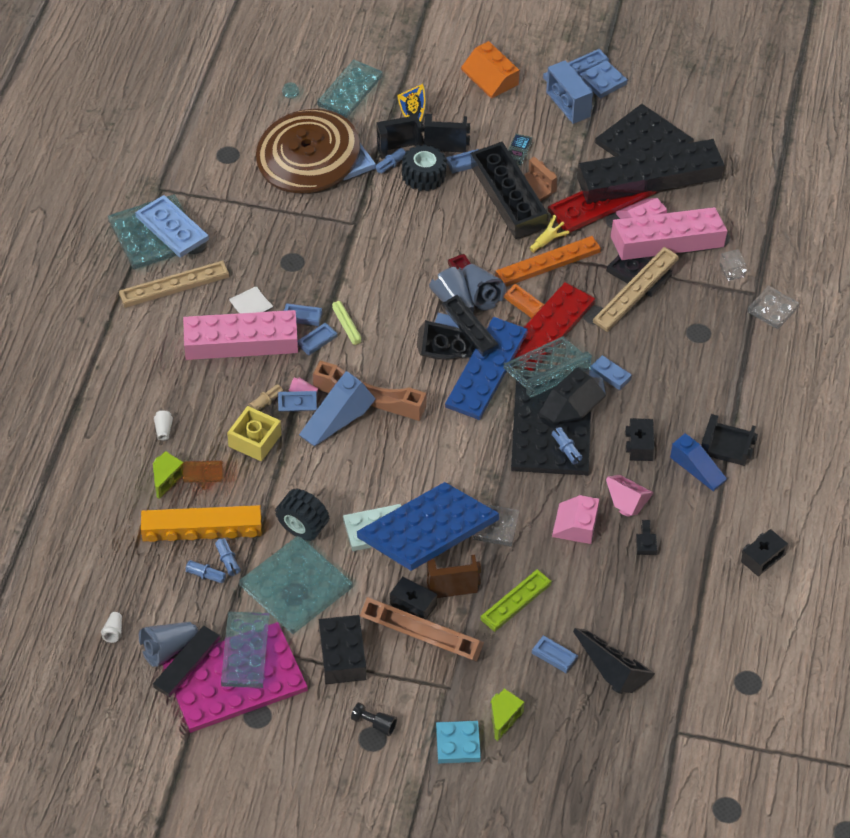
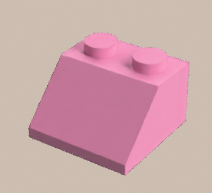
M658 198L644 199L616 211L620 219L667 213L666 207Z
M579 495L559 503L552 537L591 544L598 514L599 499Z

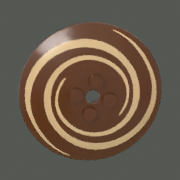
M304 109L283 116L267 128L258 142L256 161L261 175L274 187L291 193L317 192L337 184L351 172L359 158L360 140L357 130L344 116L325 109ZM307 143L311 144V145H308V146H306V147H303L304 144H307Z

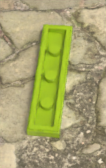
M538 569L535 570L482 614L480 620L496 632L551 586L552 581Z

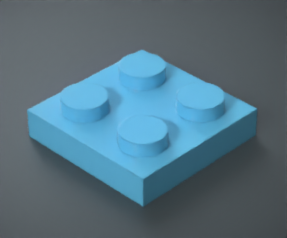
M478 721L436 722L438 763L480 762Z

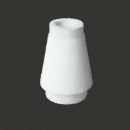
M158 411L156 416H154L158 440L164 441L169 439L173 421L169 411Z
M118 612L110 614L101 630L102 638L105 641L114 643L121 638L122 615Z

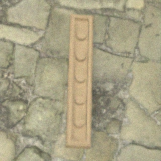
M663 247L593 319V323L608 332L679 260V256Z
M220 261L119 290V296L124 308L229 278V272L224 261Z

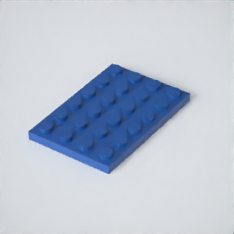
M444 482L357 531V538L412 571L498 521L499 513Z

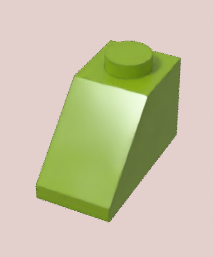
M166 451L153 462L157 498L160 499L185 474L184 463Z
M505 688L500 694L496 693L490 702L494 737L497 741L524 713V701Z

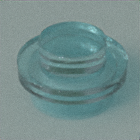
M286 83L282 88V94L286 98H295L299 94V88L295 83Z

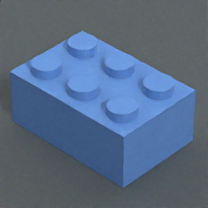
M566 60L548 67L546 92L572 124L591 117L593 91L584 83L583 78L575 72L574 68Z

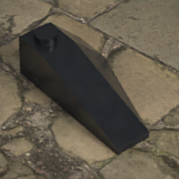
M425 320L418 330L417 348L421 356L438 360L471 357L476 349L460 328Z
M574 628V634L605 681L612 685L611 689L619 694L623 692L633 693L654 676L655 673L635 659L632 661L623 657L624 652L619 649L607 647L608 643L588 630Z

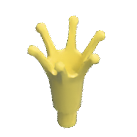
M556 215L550 218L546 230L529 247L533 253L539 248H543L553 239L561 236L565 237L570 233L569 231L557 233V230L565 224L564 222L552 228Z

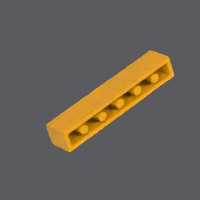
M260 505L142 510V541L252 538L262 536Z

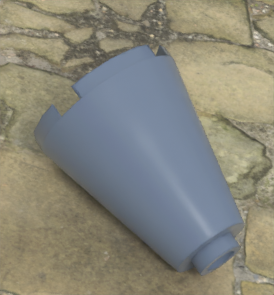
M469 264L463 268L462 271L469 293L476 307L480 310H489L496 307L495 304L499 300L502 301L504 299L506 286L500 278L475 264Z
M456 267L448 268L438 274L439 278L436 281L434 279L431 280L429 287L442 302L458 295L473 313L475 308L460 267L459 269Z
M191 622L145 627L139 631L140 645L144 644L145 651L142 653L151 666H160L182 651L196 635L198 629Z

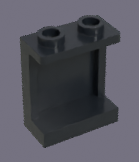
M425 114L424 145L434 146L435 149H440V152H466V146H470V135H467V133H470V123H467V116H464L463 123L432 122V114Z
M418 115L376 122L377 149L381 159L388 155V150L414 145L422 146L424 144L422 134L424 132L423 122L419 121Z
M711 414L702 440V448L709 457L745 466L747 459L751 460L754 448H751V445H755L757 441L756 426L752 425L751 431L718 423L719 416Z

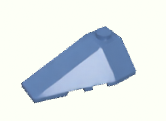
M346 371L313 414L299 436L315 447L342 427L347 426L356 418L364 415L375 401V397L360 380Z

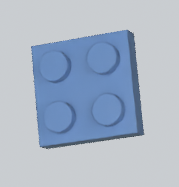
M607 60L580 74L584 83L599 98L627 85L628 80Z

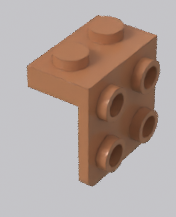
M536 157L529 159V172L524 174L539 200L542 201L557 191V176Z

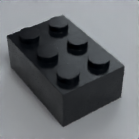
M352 615L318 619L325 685L367 680L360 616Z

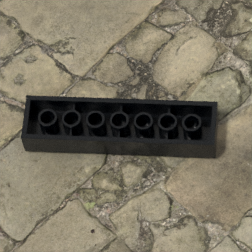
M714 139L578 163L577 179L586 203L589 204L607 199L637 195L643 192H653L722 179L725 165Z

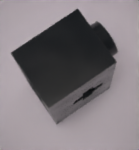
M630 418L629 426L625 428V437H629V441H626V453H629V461H653V419Z
M770 529L765 534L761 533L756 538V541L752 544H747L743 548L741 562L759 577L786 555L788 543Z
M402 576L390 592V605L427 620L437 606V594Z

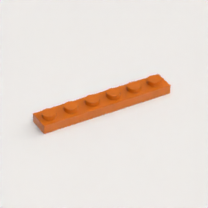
M593 236L498 269L495 271V276L500 278L507 287L598 254L601 248Z

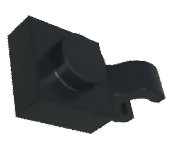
M642 520L641 534H636L637 555H657L656 534H650V520Z

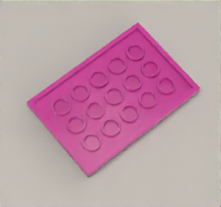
M276 622L217 643L174 692V696L189 732L192 733L308 691V687L280 625ZM175 658L163 663V669L165 670Z

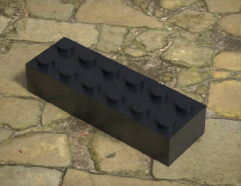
M503 141L470 153L471 168L515 239L548 227L547 211Z

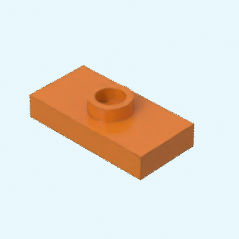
M514 284L503 297L530 318H533L544 305L517 284Z

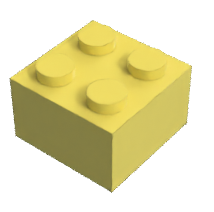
M247 406L227 432L228 446L262 462L282 435L281 421Z

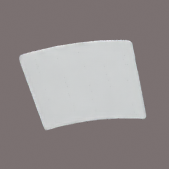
M253 287L229 299L239 313L264 312L273 307L258 287Z

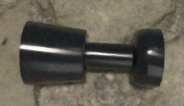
M359 702L355 705L351 714V720L359 722L364 719L372 722L373 728L387 736H391L397 724V717L381 712L374 715L367 712L365 705Z

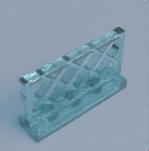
M562 336L505 363L503 368L527 389L526 394L532 398L557 386L577 367L589 368L591 370L592 355L587 351L582 353ZM563 344L567 349L556 347ZM544 352L552 353V356L541 354ZM555 353L566 354L565 357L554 356ZM568 355H575V356H576V357H574V358H567ZM529 359H535L537 360V363L526 361ZM540 360L551 361V363L543 364L540 363ZM553 362H561V364L553 365ZM520 366L522 370L513 369L512 367ZM525 367L536 368V370L527 371L525 370ZM538 369H545L546 371L538 372ZM523 376H530L531 378L526 380Z

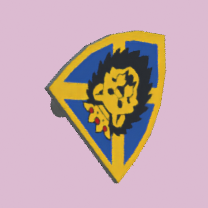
M424 84L397 95L403 115L405 117L418 115L420 122L423 120L426 106L428 105Z

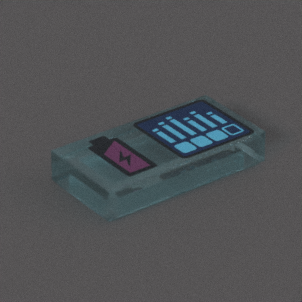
M516 133L508 151L516 164L522 165L532 143V137Z

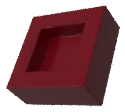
M465 254L448 259L450 268L456 267L459 269L460 267L463 270L465 266L471 264Z

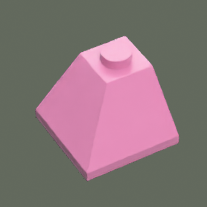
M622 475L609 476L606 479L614 506L620 509L619 512L627 517L638 515L653 494L652 491Z

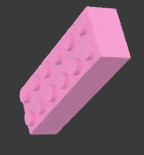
M713 207L613 220L610 237L621 260L656 256L663 247H666L673 253L721 248L725 244L727 229L716 208Z
M295 310L183 317L186 360L298 353Z

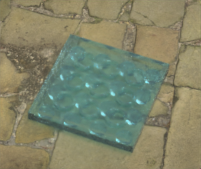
M175 194L167 196L173 204L185 213ZM151 202L108 215V221L133 270L177 256L136 218L135 212Z
M299 535L239 580V585L292 634L353 588V583Z

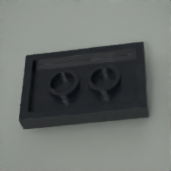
M618 255L607 266L606 272L628 284L652 259L643 257L621 260ZM669 269L645 294L652 297L672 276V270Z

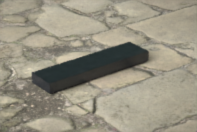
M458 295L442 303V308L483 357L499 348L496 340Z
M203 625L154 681L153 688L170 698L218 643L220 635Z

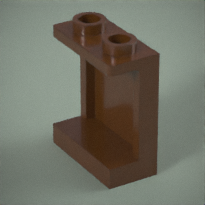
M471 555L470 565L440 569L436 568L435 559L427 561L426 583L428 590L436 593L437 598L477 593L478 585H481L480 561L476 562L475 555Z

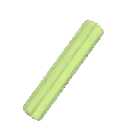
M334 302L332 308L352 344H360L361 336L342 302Z

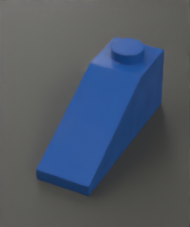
M685 433L672 443L670 458L713 492L727 480L702 446Z

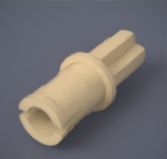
M277 384L266 393L262 392L257 399L248 405L260 411L265 406L271 405V401L278 397V392H283V389Z

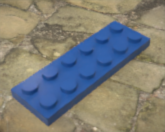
M496 317L492 318L486 330L496 340L499 348L484 357L475 349L445 403L446 408L480 420L528 333L526 328Z

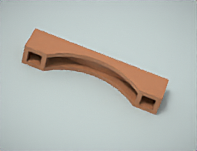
M320 360L313 373V386L319 388L318 390L329 393L345 371L337 365ZM362 382L375 397V401L371 405L372 407L420 421L426 409L425 392L409 387L404 389H384Z
M369 597L366 598L360 617L476 662L484 644L480 640Z

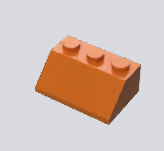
M489 41L476 47L461 67V70L491 99L519 85L520 70Z

